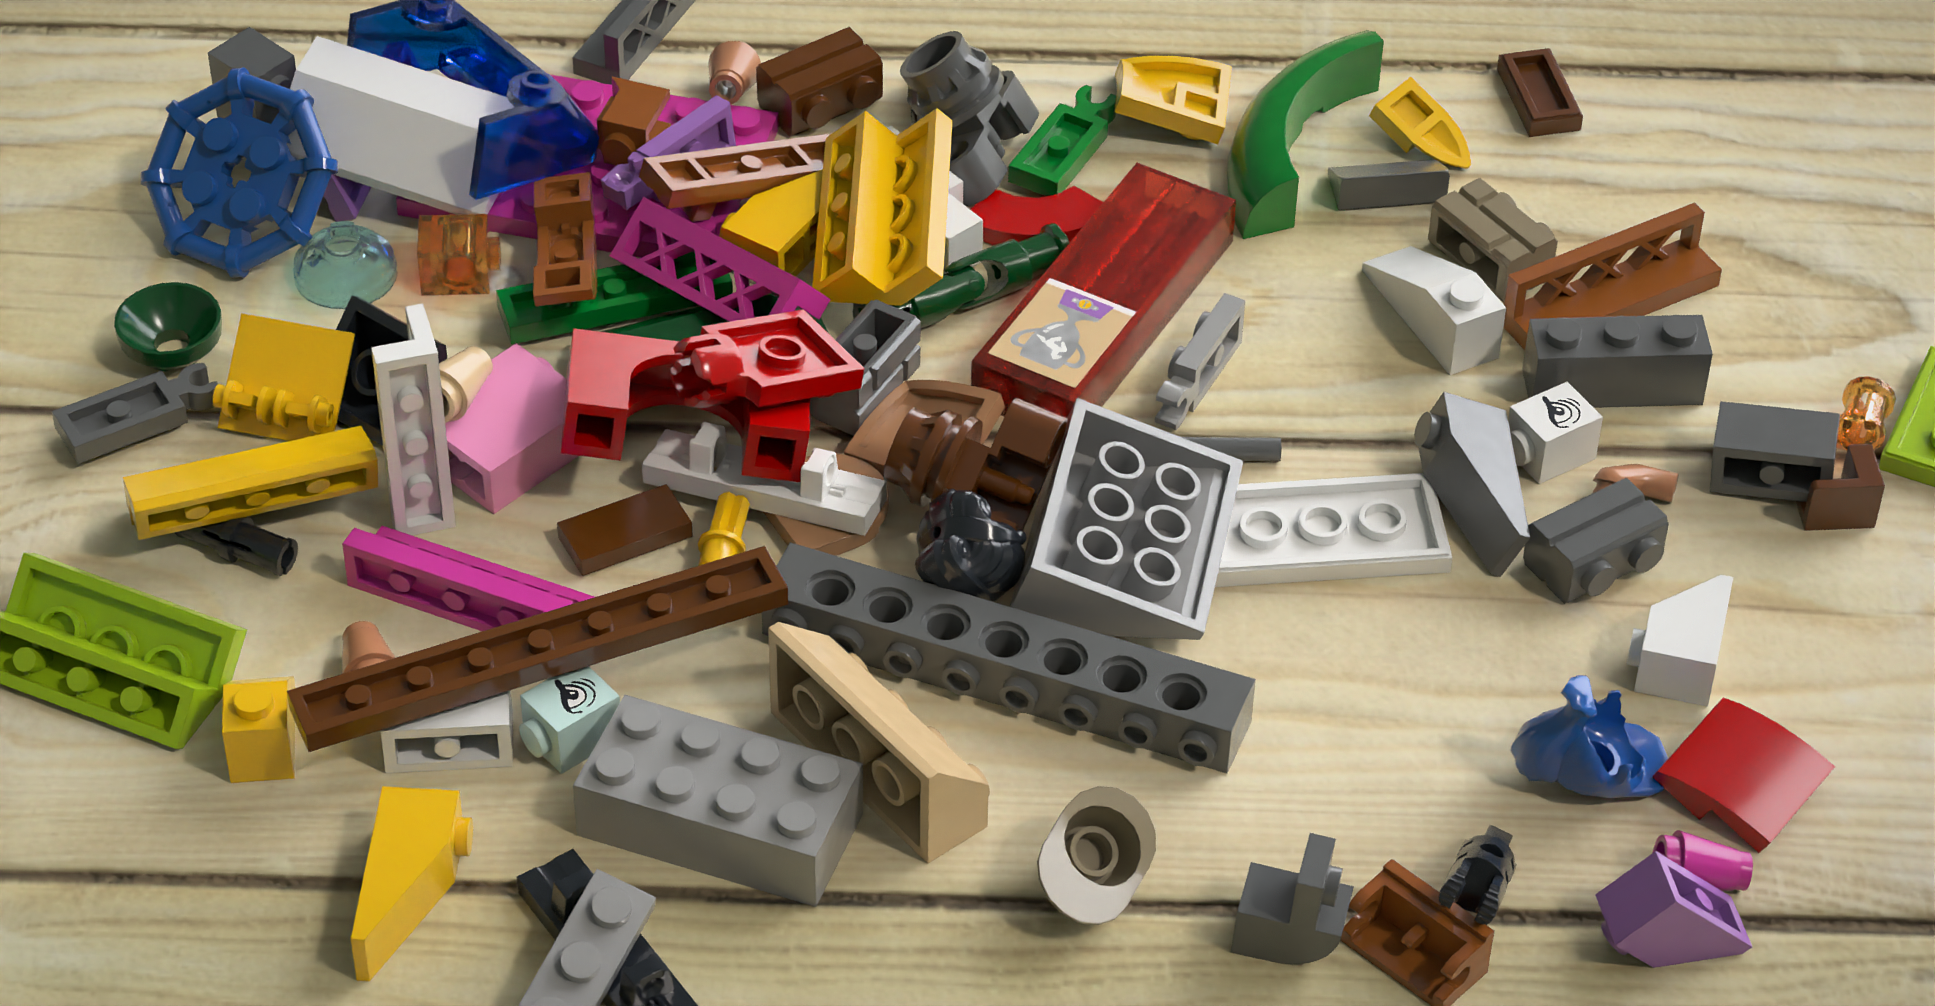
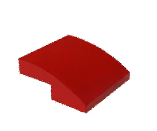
M1723 697L1652 777L1696 818L1700 820L1712 810L1752 848L1760 853L1775 839L1835 766L1817 750L1782 725L1749 707Z

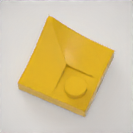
M1142 56L1120 59L1115 72L1117 83L1115 113L1179 132L1189 139H1202L1219 144L1226 125L1232 66L1181 56Z

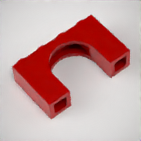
M573 328L566 379L560 453L621 461L628 417L641 409L652 406H686L685 401L679 399L675 392L670 369L674 367L676 360L690 358L691 355L675 354L673 348L679 341ZM738 396L727 404L698 408L723 418L738 431L742 442L741 475L801 482V468L805 464L810 435V398L785 402L778 407H757L746 397Z

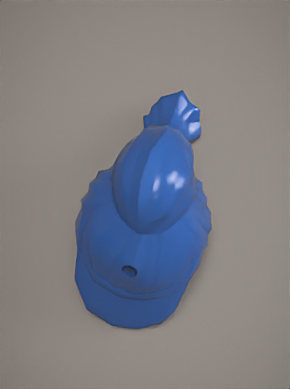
M1586 675L1570 677L1561 692L1567 699V704L1543 712L1525 722L1510 749L1515 758V764L1519 773L1526 776L1529 781L1558 782L1566 789L1581 795L1606 798L1649 797L1664 790V787L1652 777L1668 759L1660 738L1640 725L1625 722L1626 718L1621 714L1620 697L1622 694L1619 690L1609 691L1607 697L1599 702L1593 699L1590 680Z

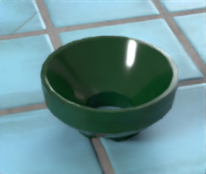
M160 283L136 291L126 298L116 312L114 327L121 349L129 358L142 365L166 372L170 369L186 368L211 352L221 336L222 314L218 301L203 288L188 283ZM171 340H181L188 344L186 348L174 351L160 352L157 350L159 345Z

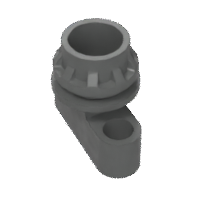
M949 31L929 39L916 48L901 65L900 75L908 85L907 102L917 115V121L936 108L952 120L949 171L963 181V204L971 206L991 195L998 188L1008 171V168L1001 159L1005 155V149L1000 140L1011 139L1021 133L1023 135L1029 133L1039 116V110L1013 71L1001 72L997 66L992 65L991 60L982 49L968 45L960 32Z

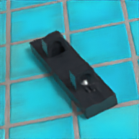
M571 849L555 857L545 865L535 867L518 875V893L556 941L594 874L576 851ZM641 933L603 999V1003L606 1006H698Z

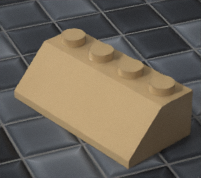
M777 622L768 628L771 713L806 747L863 763V802L927 863L932 862L988 827L990 788L984 774L975 765L966 764L948 747L944 737L937 729L932 726L926 727L912 714L896 691L892 689L887 690L868 672L866 665L859 656L854 653L848 654L828 635Z

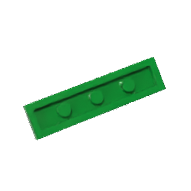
M690 252L674 259L677 279L697 271L695 253ZM624 264L597 269V294L593 300L535 306L533 283L496 290L497 307L511 344L573 332V328H594L698 306L694 302ZM661 265L655 267L661 271ZM729 273L713 280L715 300L733 293V281ZM699 286L694 288L695 290L700 292Z

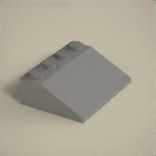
M1077 398L1067 417V427L1062 443L1042 487L1025 549L1024 569L1015 585L1010 607L1107 636L1201 640L1206 628L1243 461Z

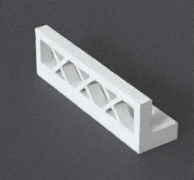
M423 303L405 307L408 341L371 347L392 523L394 530L409 535L456 527L438 351Z

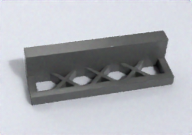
M621 0L572 57L573 74L612 85V76L629 80L696 0Z

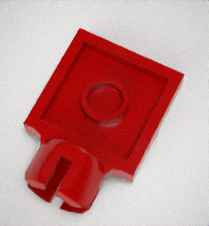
M802 309L702 326L699 336L684 338L673 348L675 354L682 353L683 356L691 355V357L676 360L670 372L679 399L684 400L685 405L688 407L705 408L727 404L738 396L746 397L757 407H778L785 402L812 397L827 398L835 393L861 389L865 368Z

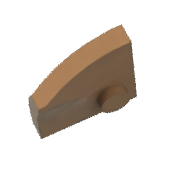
M905 381L887 395L872 411L847 445L844 454L867 462L884 477L886 460L895 435L908 412L914 407L930 414L945 410L953 411L962 415V425L971 416L980 419L983 424L980 444H984L1005 408L1001 393L949 381Z

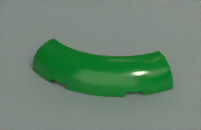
M1366 30L1344 36L1304 54L1271 79L1248 105L1238 124L1228 155L1227 165L1228 204L1233 220L1243 239L1294 228L1299 176L1288 152L1301 134L1303 123L1313 113L1319 111L1325 113L1346 101L1379 90L1384 40L1375 31Z

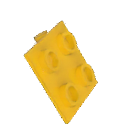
M241 313L226 385L217 384L213 394V406L221 408L217 428L286 441L335 431L355 333Z

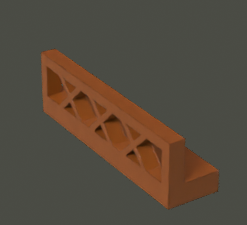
M1694 202L1509 274L1504 302L1506 313L1503 328L1525 350L1530 319L1645 316L1719 286L1722 269L1699 247L1705 212ZM1681 230L1679 240L1664 245L1674 232ZM1637 247L1626 261L1617 264L1628 250ZM1591 265L1580 279L1570 282L1582 268ZM1545 283L1532 298L1525 300L1526 290Z

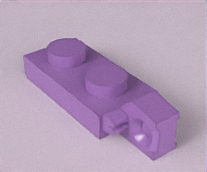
M717 95L638 148L637 152H632L628 157V164L615 166L601 179L604 198L612 200L626 210L641 202L643 197L647 199L652 198L660 202L654 190L647 187L638 177L644 158L736 146L730 102Z

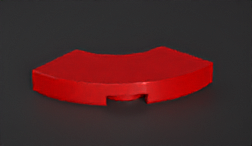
M1072 186L1055 195L1038 198L1014 196L996 189L987 198L970 208L971 211L983 219V242L992 245L1009 239H1014L1017 242L1040 234L1041 228L1050 223L1057 224L1068 237L1070 245H1074L1106 232L1116 225L1117 209L1076 186Z

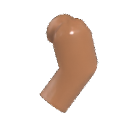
M1641 464L1604 467L1599 470L1593 479L1597 483L1593 493L1624 478H1628L1644 496L1672 502L1679 474Z

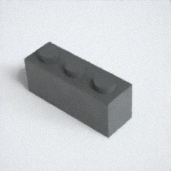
M1703 314L1530 319L1522 371L1528 398L1568 382L1593 408L1703 405L1713 353Z

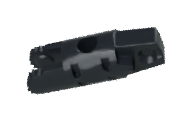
M1489 825L1485 835H1478L1465 840L1457 854L1455 863L1452 865L1440 889L1439 902L1441 905L1450 909L1452 904L1456 903L1464 910L1477 913L1474 921L1482 925L1489 924L1496 916L1507 885L1511 881L1517 866L1514 854L1509 847L1513 835L1493 825Z

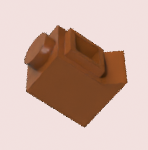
M612 76L613 96L610 97L597 118L598 148L602 152L604 163L616 166L628 164V157L632 152H637L638 148L671 126V123L657 120L670 99V89Z

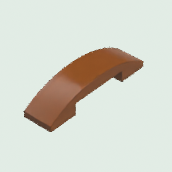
M590 172L534 179V211L537 222V266H534L533 270L535 306L593 300L597 294V244Z

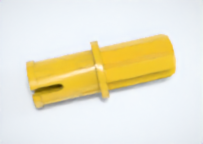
M728 491L718 496L710 530L704 532L698 540V550L700 552L698 566L746 551V545L741 537L750 503L744 495L735 496Z

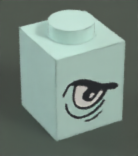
M589 666L549 678L520 695L523 723L519 726V732L525 746L534 756L538 758L543 756L562 774L589 758L619 706L620 696Z

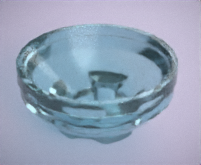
M350 221L331 223L329 227L313 234V238L307 245H301L295 253L293 262L295 286L308 301L322 307L346 309L352 295L373 303L391 290L397 278L396 257L389 241L379 233L363 226L354 225V222ZM338 243H358L351 250L336 252L327 248V246Z

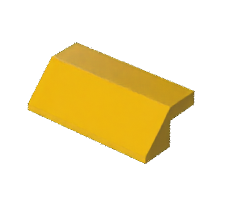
M938 108L898 135L894 134L867 111H864L826 137L812 287L831 299L830 302L868 304L871 300H879L888 305L901 306L943 279L952 120Z
M356 426L123 477L131 524L135 525L138 540L378 488V459L375 449L362 426Z

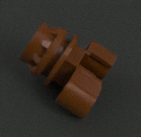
M1015 398L1009 406L990 448L980 444L983 427L980 419L971 416L962 425V415L953 411L945 410L930 414L914 407L908 412L895 435L884 468V480L900 486L909 501L920 507H925L930 501L932 502L943 492L952 488L957 491L970 490L986 499L991 509L992 520L1006 523L1015 530H1024L1062 443L1067 427V418Z

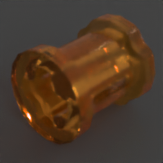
M1870 376L1857 377L1850 380L1843 392L1842 401L1845 409L1843 414L1840 415L1837 443L1841 444L1846 450L1848 445L1872 444L1875 450L1884 443L1887 431L1883 422L1893 412L1896 396L1894 390L1886 382ZM1867 392L1868 397L1864 407V402L1861 399L1863 394ZM1864 424L1865 430H1867L1865 437L1861 438L1860 434Z

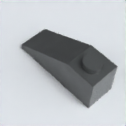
M1443 392L1430 412L1422 414L1415 428L1414 441L1419 448L1422 471L1489 573L1501 577L1530 539L1507 412L1497 407Z

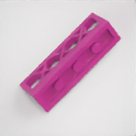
M645 197L642 198L609 255L625 266L729 322L754 318L752 301L767 294L778 297L769 315L795 311L798 308L800 310L804 309L811 316L820 319L831 300L801 279ZM651 228L657 235L658 250L639 259L632 256L647 229ZM690 252L695 253L697 271L677 279L674 259ZM661 265V271L655 267ZM730 272L733 273L736 292L715 300L713 280ZM699 286L700 292L695 290L694 288ZM739 307V313L732 309Z
M381 526L376 534L354 528L342 543L348 586L479 631L492 629L594 598V596L385 526Z

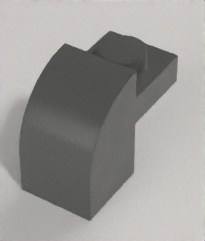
M1310 833L1299 873L1254 862L1250 863L1237 911L1231 953L1280 964H1305L1320 960L1335 950L1342 936L1354 886L1340 883L1343 868L1331 865L1335 838Z

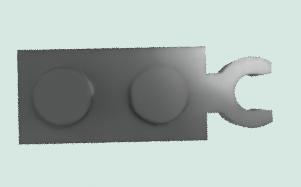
M205 363L189 365L179 373L177 378L169 381L164 373L159 371L53 410L54 426L73 458L79 464L188 423L186 410L202 411L214 408L213 394L218 383L217 381L209 383Z

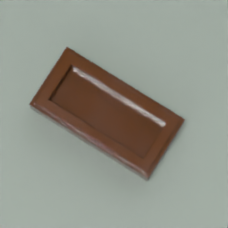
M1550 48L1499 55L1497 71L1529 137L1581 131L1583 114Z
M667 484L557 522L558 538L582 576L693 537L692 521Z

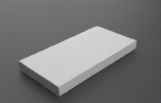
M1423 473L1238 484L1215 587L1450 573L1452 554L1437 494Z

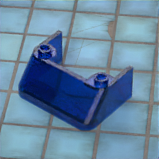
M398 0L350 14L347 46L427 72L438 69L449 79L505 96L514 106V108L479 118L469 195L475 200L588 165L596 159L600 139L597 128L563 86L455 0Z

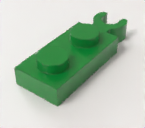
M1084 85L1076 92L1074 108L1059 103L1009 164L1008 182L1045 196L1055 195L1064 191L1107 138L1108 124L1116 117V95L1110 94L1102 103H1092V87Z

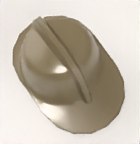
M1102 786L1080 792L1066 805L1042 844L1037 860L1039 882L1047 899L1062 915L1080 924L1100 925L1114 920L1127 907L1140 882L1150 868L1156 852L1155 828L1147 810L1134 796L1118 788Z

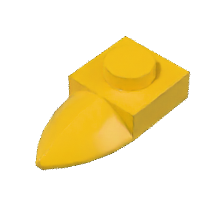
M1409 77L1374 105L1369 117L1406 153L1416 147L1425 155L1441 163L1465 169L1471 166L1469 148L1459 126L1449 113L1412 77Z

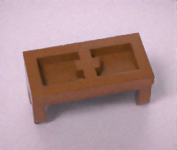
M1391 859L1383 866V870L1361 888L1350 901L1349 907L1358 914L1353 916L1344 926L1340 941L1429 1005L1451 1006L1488 972L1494 930L1485 924L1482 925L1474 921L1476 917L1456 903H1453L1450 909L1441 905L1439 902V891Z

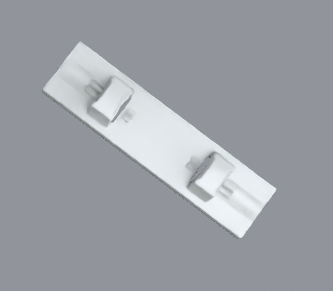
M708 422L701 424V429L696 436L665 429L658 439L655 448L642 463L643 483L655 486L667 484L672 490L718 500L719 495L729 491L735 496L744 495L750 503L749 508L863 536L866 535L887 500V481L838 470L836 453L819 448L812 450L811 457L802 466L801 482L741 475L742 447L727 443L724 426Z

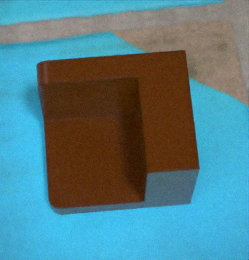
M1872 444L1848 445L1841 478L1811 482L1807 502L1796 501L1804 531L1875 528L1885 484Z

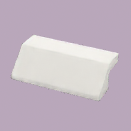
M319 36L315 38L297 67L290 87L294 91L304 89L314 98L312 108L331 157L338 160V173L334 175L481 223L484 222L502 189L506 154L525 122L527 111L526 103ZM295 129L288 136L291 144L287 143L291 155L300 160L307 156Z

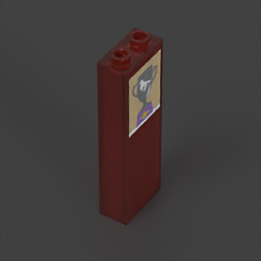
M1137 162L972 359L971 386L1001 393L1005 405L1001 416H1005L1015 398L1065 418L1068 417L1077 398L1102 407L1233 242L1236 200Z

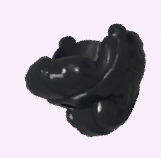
M952 488L943 492L929 503V510L926 511L920 522L916 538L919 547V557L915 561V568L924 582L994 602L1014 587L1020 579L1025 564V552L1021 545L1026 542L1027 537L1023 530H1015L1006 523L992 520L990 506L981 495L970 490L957 491Z

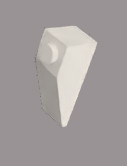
M1412 246L1363 262V273L1449 375L1499 358L1506 307L1476 272Z

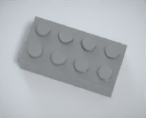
M624 695L573 784L577 836L816 907L863 815V763Z

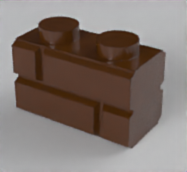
M847 27L756 66L757 101L762 110L778 112L779 127L789 137H792L810 128H820L830 120L855 109H865L876 100L883 97V63L881 57L868 44L864 45L863 39L850 27Z

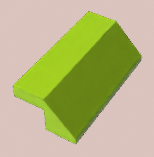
M23 552L6 611H0V684L174 749H183L222 699L223 685L233 678L247 629L36 553Z

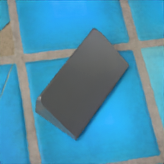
M1436 159L1328 168V177L1338 210L1434 203L1435 200L1448 194L1450 179L1448 168Z

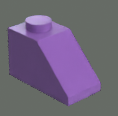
M1657 851L1595 894L1605 919L1601 924V928L1610 945L1622 955L1629 953L1653 968L1740 955L1752 948L1732 897Z

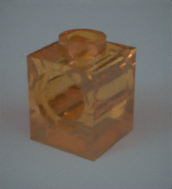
M488 214L419 215L417 259L421 296L490 294L491 271H501L500 237H489Z

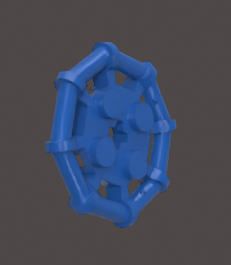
M233 68L229 71L227 77L180 102L172 100L166 107V111L169 114L148 169L141 172V185L146 186L165 235L163 245L172 255L184 254L226 270L232 278L246 277L250 269L298 244L306 246L313 238L310 230L331 175L338 173V160L333 159L330 155L312 108L314 98L306 90L299 89L294 91L250 75L246 68ZM254 100L279 109V113L271 124L252 117ZM230 101L231 115L225 118H213L207 124L198 118ZM295 129L307 156L300 160L291 155L287 143L291 144L288 136ZM187 131L195 137L184 169H172ZM246 159L245 168L251 171V176L248 181L239 180L236 187H234L232 184L233 178L231 177L232 170L235 165ZM299 178H305L297 202L295 204L293 212L291 213L287 209L294 194L295 188L297 186ZM172 188H182L183 196L192 204L194 212L185 220L182 218ZM266 220L270 222L275 221L278 224V230L252 242L251 233L258 230L254 226ZM211 223L230 230L227 246L202 237Z

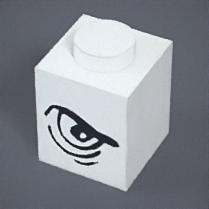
M1568 382L1510 406L1508 423L1516 465L1522 466L1538 484H1541L1595 460L1603 417Z

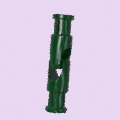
M1047 224L1041 228L1038 235L1020 242L1009 239L952 262L944 269V272L948 273L943 274V279L903 305L891 306L915 315L921 321V329L945 319L957 309H971L1031 285L1032 278L1052 270L1058 273L1070 270L1073 261L1070 242L1057 224ZM979 261L987 271L988 284L985 290L983 276L970 266ZM853 303L852 313L854 319L867 304Z

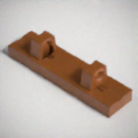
M822 134L647 157L643 159L638 177L647 187L654 190L657 198L667 209L681 208L692 222L709 220L717 202L751 198L758 193L822 170L825 140L829 135Z

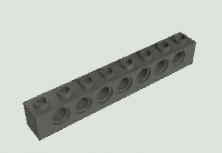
M791 542L776 566L788 586L789 604L762 612V634L769 636L768 628L777 622L828 635L848 654L854 653L859 656L867 666L893 673L902 678H910L944 688L958 695L974 697L1007 707L1015 712L1034 715L1067 725L1075 730L1087 731L1126 743L1135 748L1147 749L1186 761L1195 766H1203L1227 774L1252 721L1256 681L1254 678L958 591L940 588L934 584Z

